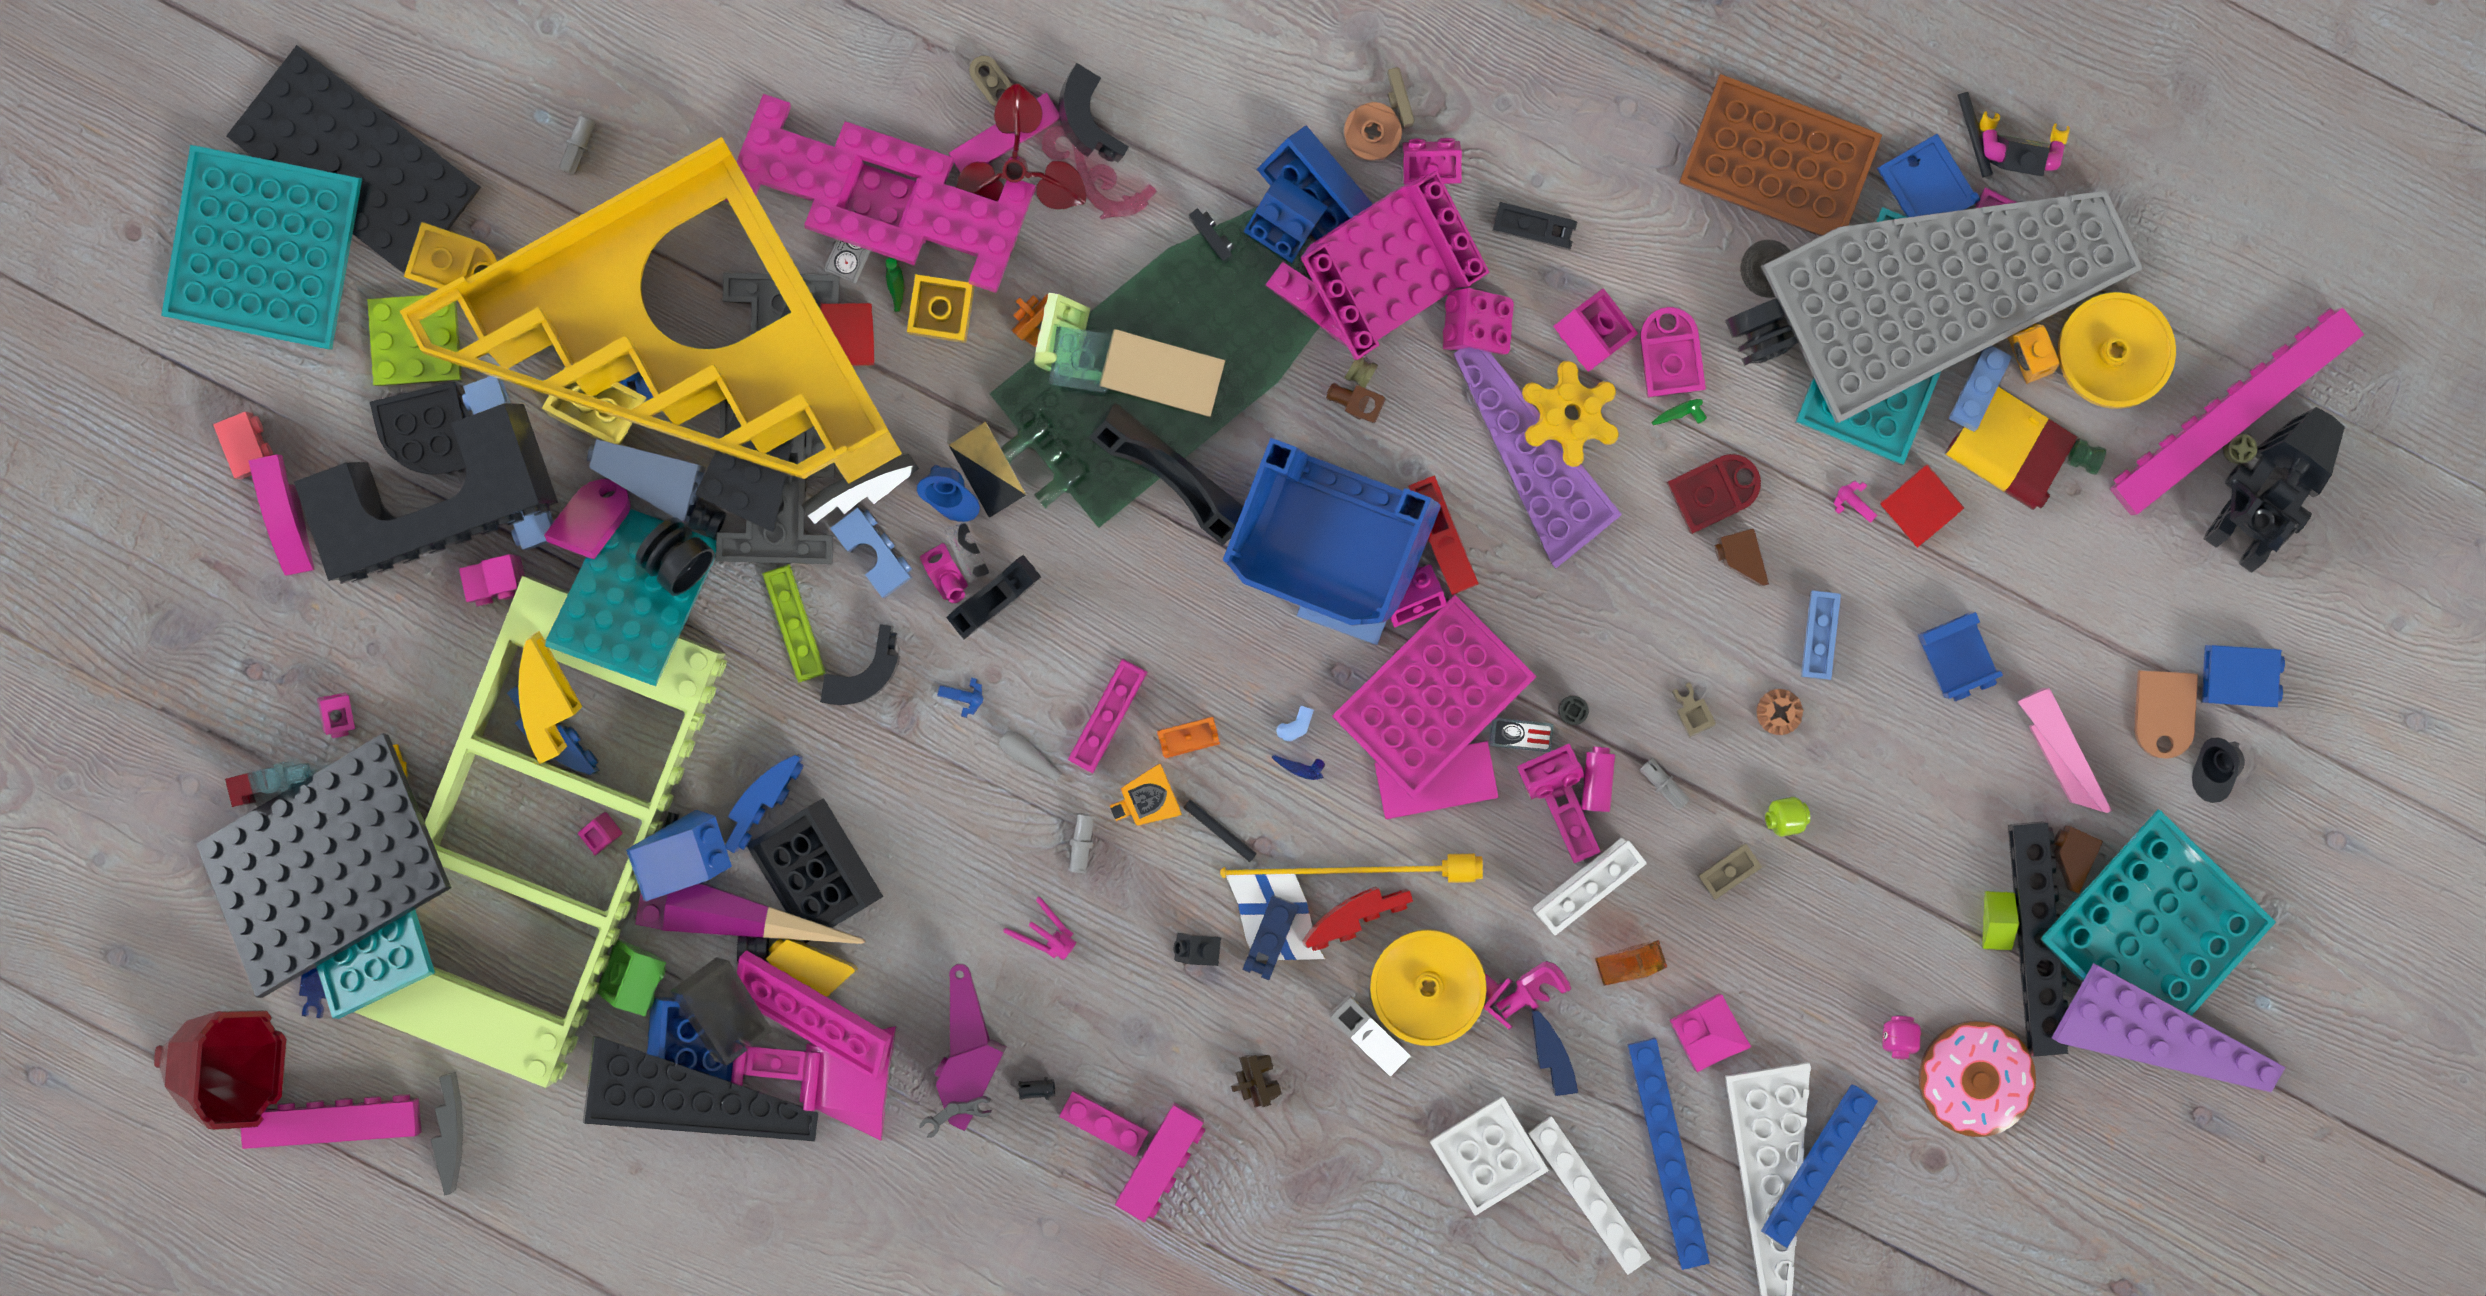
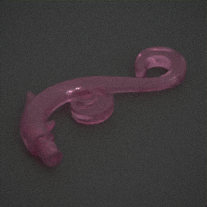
M1062 126L1049 129L1043 136L1042 149L1045 155L1052 160H1064L1070 156L1069 151L1060 152L1055 147V142L1058 138H1068ZM1072 144L1076 168L1083 180L1086 196L1096 208L1104 212L1100 216L1101 220L1111 217L1131 216L1149 205L1147 201L1157 192L1151 184H1148L1140 193L1136 192L1133 196L1123 195L1124 201H1114L1104 197L1097 190L1095 182L1097 179L1103 180L1102 190L1112 189L1117 183L1115 170L1108 165L1099 164L1088 172L1084 154Z

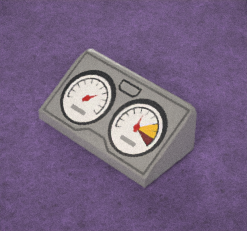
M836 239L824 270L856 284L870 250Z

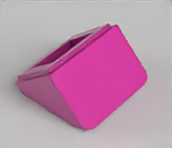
M606 812L594 818L578 832V835L595 856L623 834Z

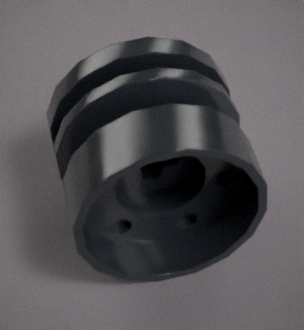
M1777 298L1725 320L1732 338L1746 336L1748 340L1740 345L1737 351L1741 352L1751 348L1753 354L1741 359L1744 366L1751 363L1761 364L1787 353L1798 343L1796 336L1786 340L1783 334L1791 331L1792 328L1790 325L1779 326L1778 321L1785 317V313Z
M675 517L667 519L658 525L642 542L635 557L636 563L642 569H645L650 576H657V582L672 596H678L693 587L709 569L715 554L713 549L700 537L692 538L693 533L691 529L685 527L683 522Z

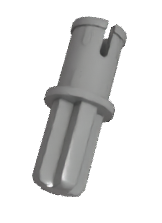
M582 116L578 117V122L570 140H566L568 146L559 169L568 174L574 175L576 173L584 151L589 149L586 146L596 125L594 121Z
M1653 757L1639 769L1656 787L1655 792L1660 791L1676 810H1680L1688 803L1689 798L1672 780L1674 777L1672 775L1669 777Z

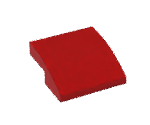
M822 304L821 312L851 365H874L872 304Z
M1928 464L1923 466L1880 503L1917 548L1965 508Z

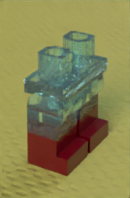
M293 761L274 764V768H266L226 778L225 782L232 807L256 803L255 794L292 791L294 785L306 781V778L312 775L309 763L294 765Z

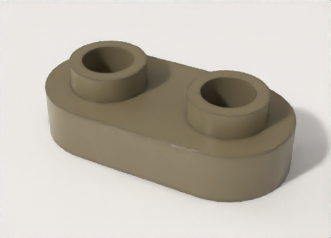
M978 56L971 62L969 72L972 80L989 103L996 107L999 100L996 97L997 92L1000 90L1005 91L1012 83L991 57ZM988 67L990 69L989 75L981 76L979 74L980 69Z

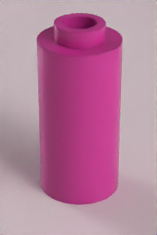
M1593 747L1592 752H1586L1582 810L1610 812L1615 754H1610V748Z

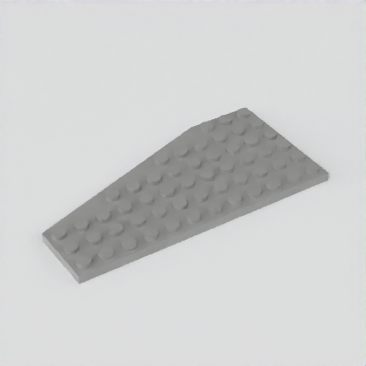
M2107 190L1842 226L1761 266L1836 423L2143 269Z

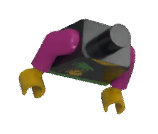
M1987 111L1984 112L1979 128L1984 131V154L1987 159H1990L1991 164L2004 170L2036 176H2043L2044 171H2054L2060 167L2064 147L2070 132L2069 126H2067L2066 131H2059L2056 129L2057 124L2055 123L2051 131L2050 144L1999 135L1995 130L2000 121V115L1995 113L1994 118L1991 119L1987 116Z

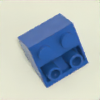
M1279 175L1264 195L1243 232L1292 263L1314 231L1328 206Z

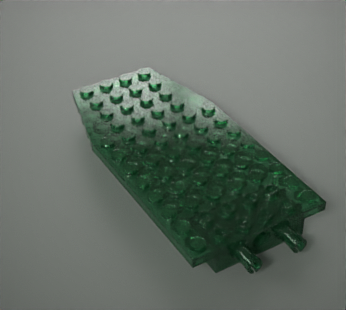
M1255 207L1213 228L1219 237L1224 234L1234 247L1230 251L1233 259L1225 265L1222 264L1199 233L1186 241L1169 247L1090 311L1077 367L1098 371L1102 374L1112 333L1115 329L1225 360L1211 417L1100 387V380L1079 379L1044 370L1034 363L1035 357L990 393L1018 429L1016 431L1018 434L1001 447L1004 455L1012 449L1005 456L1009 464L1025 449L1033 447L1055 474L1053 476L1054 479L1034 494L1038 500L1049 494L1040 502L1045 509L1064 492L1070 493L1097 527L1100 528L1161 479L1150 470L1135 462L1111 456L1089 438L1098 419L1115 402L1183 458H1186L1281 380L1320 326L1270 290L1265 284L1282 262L1313 281L1301 260V256L1309 245L1313 243L1310 238H1308L1294 261L1290 263L1243 232L1257 209Z

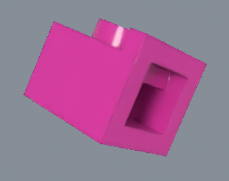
M346 692L317 698L323 731L326 735L331 734L332 738L349 735L348 730L355 729L349 695ZM332 711H340L341 716L338 720L330 718Z

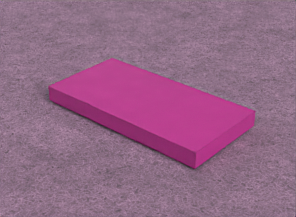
M1488 741L1468 744L1413 799L1377 762L1374 763L1385 820L1499 798Z

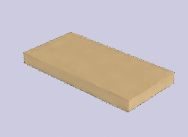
M1115 329L1112 333L1099 386L1211 417L1225 360Z

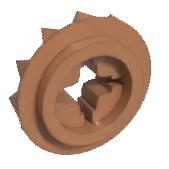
M1784 689L1771 690L1760 699L1757 705L1758 721L1771 734H1788L1793 732L1802 722L1803 708L1800 699L1791 691ZM1772 702H1775L1780 707L1790 704V707L1785 712L1788 722L1781 717L1770 720L1776 712Z

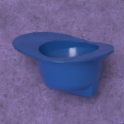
M934 465L928 476L921 479L917 484L916 491L919 497L950 520L968 522L975 519L979 514L980 505L978 499L965 488L962 475L955 469Z

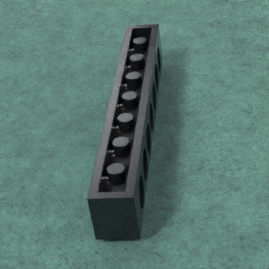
M2043 821L2008 824L2013 892L2015 893L2019 920L2017 938L2027 1049L2033 1057L2068 1054L2069 1045L2061 1044L2052 1039L2054 1032L2069 1008L2067 1000L2063 999V989L2067 986L2066 975L2064 971H2061L2060 959L2045 943L2037 946L2034 940L2035 935L2039 931H2045L2046 933L2060 918V914H2056L2055 902L2059 901V891L2057 885H2053V873H2056L2057 870L2056 860L2054 856H2051L2050 845L2054 844L2053 829L2048 827L2047 822ZM2032 844H2036L2039 848V855L2034 860H2030L2027 856V849ZM2035 873H2039L2042 883L2038 888L2033 889L2029 883L2030 877ZM2037 902H2042L2044 905V913L2040 917H2034L2032 913V907ZM2046 959L2049 962V970L2047 973L2040 975L2037 971V965L2041 960ZM2049 988L2052 992V998L2049 1002L2042 1003L2039 998L2042 990ZM2048 1017H2052L2054 1020L2053 1029L2049 1032H2044L2042 1029L2043 1021Z

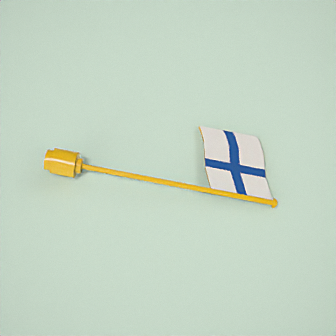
M1475 853L1447 854V860H1442V866L1226 870V867H1223L1220 870V875L1222 878L1227 877L1237 900L1245 938L1250 949L1271 896L1275 895L1299 905L1277 960H1312L1326 958L1321 950L1313 951L1312 947L1306 948L1303 945L1302 940L1313 926L1307 900L1295 874L1442 871V877H1448V883H1464L1483 879L1482 856H1475ZM1258 952L1256 960H1268L1269 956Z

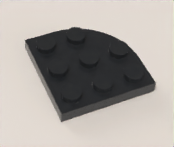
M456 382L369 402L378 438L386 452L398 463L412 471L431 475L446 474L466 469L451 425L452 422L464 418Z

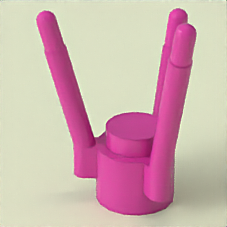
M1037 897V903L1062 933L1056 930L1051 935L1034 922H1030L1029 927L1048 940L1046 945H1043L1008 928H1005L1003 932L1047 953L1054 959L1058 956L1064 960L1077 943L1071 938L1074 933L1063 925L1041 897Z

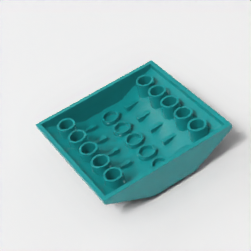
M2158 809L2042 936L2041 940L2082 982L2094 963L2192 1016L2272 928L2276 921Z

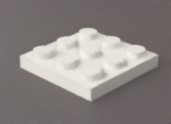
M1504 1096L1499 1097L1429 1140L1475 1216L1549 1171Z

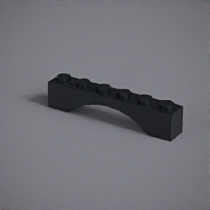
M1115 402L1098 419L1089 438L1111 456L1135 462L1161 478L1186 503L1195 516L1200 528L1223 546L1231 539L1243 506Z

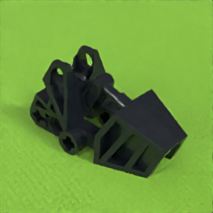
M2315 407L2293 418L2257 447L2255 457L2259 460L2252 470L2239 463L2231 471L2225 481V484L2232 488L2231 499L2221 510L2203 539L2217 548L2231 537L2238 525L2245 534L2257 539L2253 540L2239 561V565L2251 573L2263 565L2272 550L2277 553L2294 533H2299L2309 521L2312 513L2301 505L2308 495L2313 498L2320 495L2332 476L2345 426L2331 414ZM2275 466L2281 469L2284 467L2288 469L2289 474L2285 481L2280 479L2260 496L2257 494Z

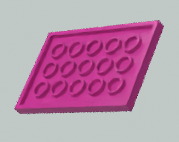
M1454 595L1447 602V606L1441 608L1332 715V718L1413 799L1537 676Z

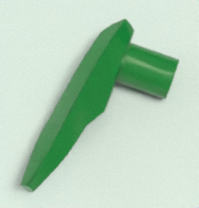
M890 257L885 262L887 267V287L893 299L894 312H900L904 295V279L896 259Z
M1694 399L1681 403L1665 411L1651 423L1653 426L1662 424L1673 419L1682 418L1691 413L1697 424L1702 423L1707 419V416L1700 407L1703 404V400Z

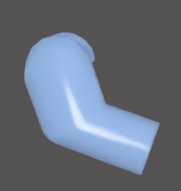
M1300 705L1295 721L1278 725L1276 730L1277 736L1283 738L1284 741H1293L1305 735L1314 710Z

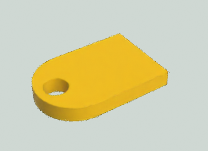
M421 222L404 277L440 289L461 276H464L466 279L474 275V270L477 266L486 265L489 267L496 263L497 259L493 251L480 241Z

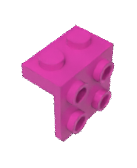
M1471 288L1455 290L1447 294L1443 349L1453 351L1470 347L1500 355L1508 354L1511 343L1513 300L1509 297Z

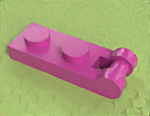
M1572 786L1557 788L1553 790L1551 795L1544 798L1574 864L1601 852ZM1565 795L1568 803L1558 807L1555 799Z

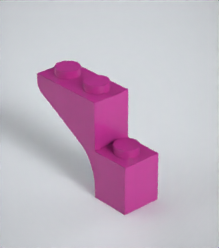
M1282 262L1265 285L1314 321L1336 341L1348 348L1314 282Z

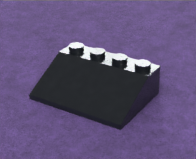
M824 798L801 810L747 845L748 850L786 913L833 928L883 897ZM803 940L805 944L810 942V940Z

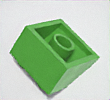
M618 939L612 947L607 968L600 978L597 994L613 1007L645 1016L647 1010L654 1003V992L658 982L665 975L666 962L651 952Z

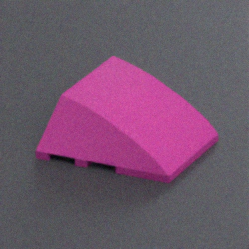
M896 1026L883 1029L892 1037L883 1073L877 1080L872 1079L815 1044H806V1052L820 1053L815 1109L882 1141ZM806 1081L801 1083L799 1102L803 1104Z

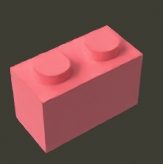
M243 412L213 424L234 478L244 479L252 476L248 460L274 455L270 445L264 443L261 432L264 431L262 423L258 416H254L253 413Z

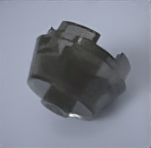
M1761 240L1751 245L1744 253L1740 265L1741 277L1746 287L1758 296L1766 298L1775 297L1761 266L1791 250L1783 243L1775 240Z

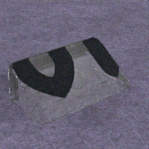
M961 523L945 529L944 533L967 581L972 583L988 575L989 570L967 524Z

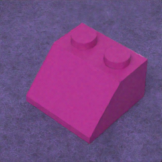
M1604 288L1553 326L1561 339L1566 342L1576 355L1578 361L1588 372L1638 334Z

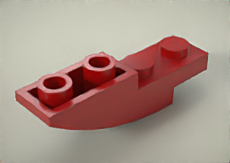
M1435 475L1409 485V490L1430 497L1441 505L1428 539L1451 594L1454 595L1478 585V580Z
M1375 886L1346 899L1331 909L1310 929L1302 940L1303 945L1306 948L1312 947L1313 951L1328 947L1329 941L1339 938L1340 942L1356 938V932L1362 931L1359 919L1363 918L1364 922L1380 918V912L1390 909L1391 913H1396L1407 909V904L1413 902L1410 890L1403 889L1381 896L1379 888Z

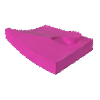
M1720 993L1669 1020L1696 1072L1751 1048L1723 995Z

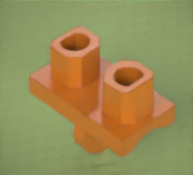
M1048 294L1040 302L1034 295L1026 303L1020 297L1015 301L1021 308L1013 316L1020 322L1011 331L1019 339L1027 341L1034 347H1037V339L1040 332L1037 326L1043 321L1044 307L1047 303Z

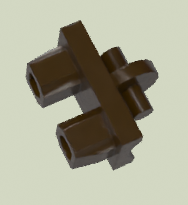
M1245 1055L1239 1057L1243 1070L1235 1072L1238 1083L1231 1085L1232 1092L1241 1090L1243 1100L1252 1098L1254 1107L1272 1105L1271 1100L1282 1095L1277 1080L1265 1083L1262 1073L1273 1069L1270 1055Z

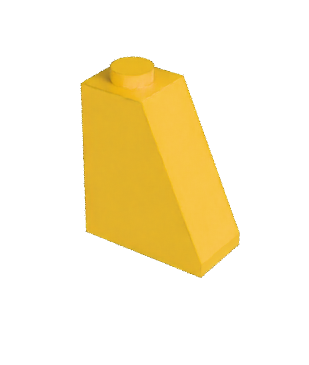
M778 939L768 949L771 954L766 958L772 966L786 972L801 983L810 986L825 997H828L858 969L853 963L795 939H787L785 942L782 939Z

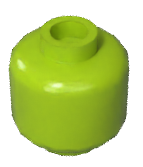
M1797 797L1778 799L1771 802L1768 812L1765 813V822L1767 827L1772 829L1777 836L1785 837L1800 834L1805 831L1806 826L1810 823V811L1807 804Z

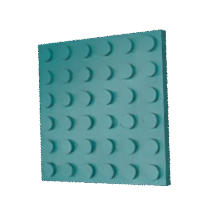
M190 145L161 316L332 350L362 178Z

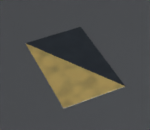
M986 422L949 445L989 518L1026 496L1024 489Z

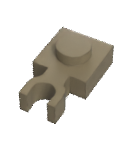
M1689 682L1685 686L1689 692L1688 696H1680L1677 688L1672 693L1676 701L1683 705V708L1677 710V714L1690 738L1714 727L1716 722L1704 698L1695 702L1693 698L1694 690Z

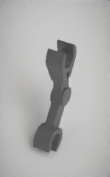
M981 1096L967 1102L951 1101L946 1108L934 1117L928 1116L924 1118L919 1128H922L926 1123H932L935 1129L927 1135V1138H932L938 1133L941 1124L957 1114L967 1113L978 1117H987L991 1114L992 1110L982 1111L978 1105L982 1102L989 1103L991 1098Z

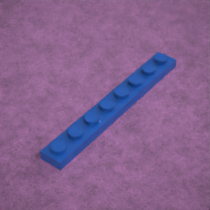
M1651 1038L1627 1044L1680 1268L1684 1270L1709 1264L1710 1261L1657 1039Z

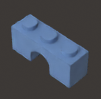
M856 508L830 529L848 552L863 544H869L876 550L877 563L865 576L880 596L886 598L913 578L909 573L912 567L903 556L898 558L892 551V548L895 547L894 543L885 532L880 535L874 527L878 522L867 509L863 512L861 508Z

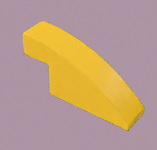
M540 631L534 633L525 642L519 668L518 685L519 704L524 729L539 764L558 756L567 747L555 724L575 715L582 708L580 701L551 650L545 646L546 642Z

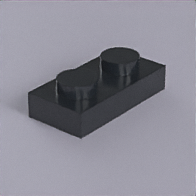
M1198 208L1189 214L1190 221L1222 264L1225 265L1233 259L1230 251L1234 247L1224 234L1219 237L1213 228L1216 226V223L1206 211L1202 214Z

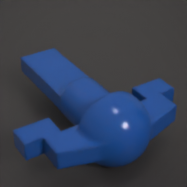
M971 678L969 686L974 688L973 693L940 685L937 696L970 704L969 709L963 708L961 717L967 718L968 714L974 715L983 703L982 684H978L977 679Z

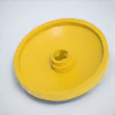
M2106 293L2084 302L2066 320L2058 341L2059 365L2067 383L2083 399L2104 408H2129L2150 399L2168 381L2176 359L2175 337L2166 317L2149 301L2129 293Z
M1433 929L1409 932L1390 943L1379 956L1374 966L1370 984L1372 1003L1376 1014L1384 1026L1400 1039L1422 1046L1446 1044L1465 1034L1480 1016L1487 991L1483 966L1472 948L1460 938L1450 933Z

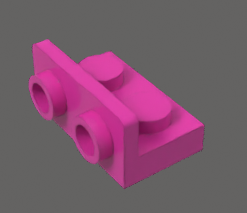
M1415 138L1409 140V142L1402 143L1404 185L1434 171H1438L1444 184L1462 183V149L1460 141H1455L1453 138H1440L1436 142H1426L1424 139Z

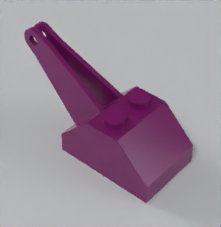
M956 964L949 972L950 1057H943L934 1074L939 1077L936 1087L943 1108H946L951 1101L967 1102L983 1096L1007 1048L989 1038L970 969L965 964ZM957 971H962L964 976L958 978L956 976ZM967 1113L957 1114L950 1117L948 1122L965 1131L973 1115Z

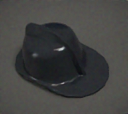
M2219 737L2210 738L2204 742L2192 774L2193 788L2204 801L2210 803L2221 802L2231 793L2237 777L2245 766V758L2239 748V743L2236 741L2228 742Z

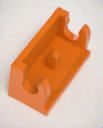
M1213 716L1157 731L1164 758L1220 744Z

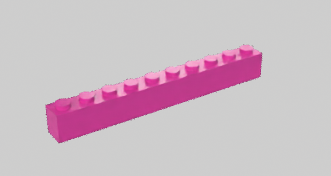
M2343 307L2334 311L2332 308L2327 309L2317 317L2318 324L2312 328L2306 326L2294 336L2296 338L2294 343L2290 346L2283 344L2272 353L2274 358L2266 365L2264 362H2261L2249 371L2251 377L2246 381L2238 380L2227 388L2226 391L2229 394L2222 400H2219L2218 397L2204 407L2206 412L2199 418L2194 415L2181 425L2184 430L2174 436L2171 433L2158 444L2161 448L2152 454L2149 451L2136 461L2138 466L2131 472L2126 469L2113 479L2116 484L2109 489L2130 515L2139 514L2360 339L2364 333Z

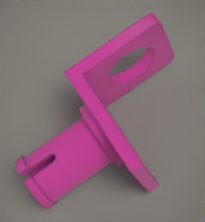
M941 543L922 554L920 560L944 600L948 599L951 603L962 601L965 597L964 589L968 587V583L953 561L946 545ZM943 554L938 562L929 563L933 556Z
M1485 973L1488 1002L1483 1008L1510 1030L1513 1026L1491 1007L1513 981L1507 978L1503 984H1498Z

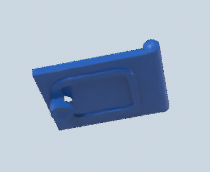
M1938 133L1877 168L1907 218L1961 211L1980 201L1979 195L1970 187Z

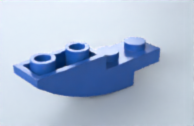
M515 686L507 694L520 710L518 686ZM521 718L515 724L527 737ZM559 725L557 729L567 747L553 759L574 770L589 775L600 771L596 766L599 762L595 755L589 749L585 751L579 744L581 738L572 726L567 728L566 725Z
M797 754L778 763L760 776L745 791L728 815L729 818L738 823L725 844L727 850L736 853L739 848L742 850L746 848L752 837L748 833L753 823L756 825L760 823L766 812L762 808L764 804L771 808H775L777 804L783 805L790 793V790L787 789L792 778L797 780L804 768V765L801 764L803 756Z

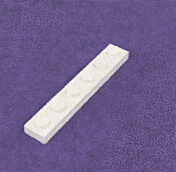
M1549 1116L1528 1131L1530 1137L1627 1275L1651 1259L1649 1254L1552 1116Z

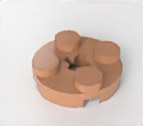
M1370 102L1359 106L1349 114L1345 122L1344 137L1346 146L1355 156L1362 160L1377 161L1386 159L1397 149L1401 140L1402 128L1399 119L1390 107L1382 103ZM1372 124H1376L1378 126L1377 131L1381 132L1380 137L1375 136L1371 140L1368 138V133L1364 132L1366 127L1371 128Z

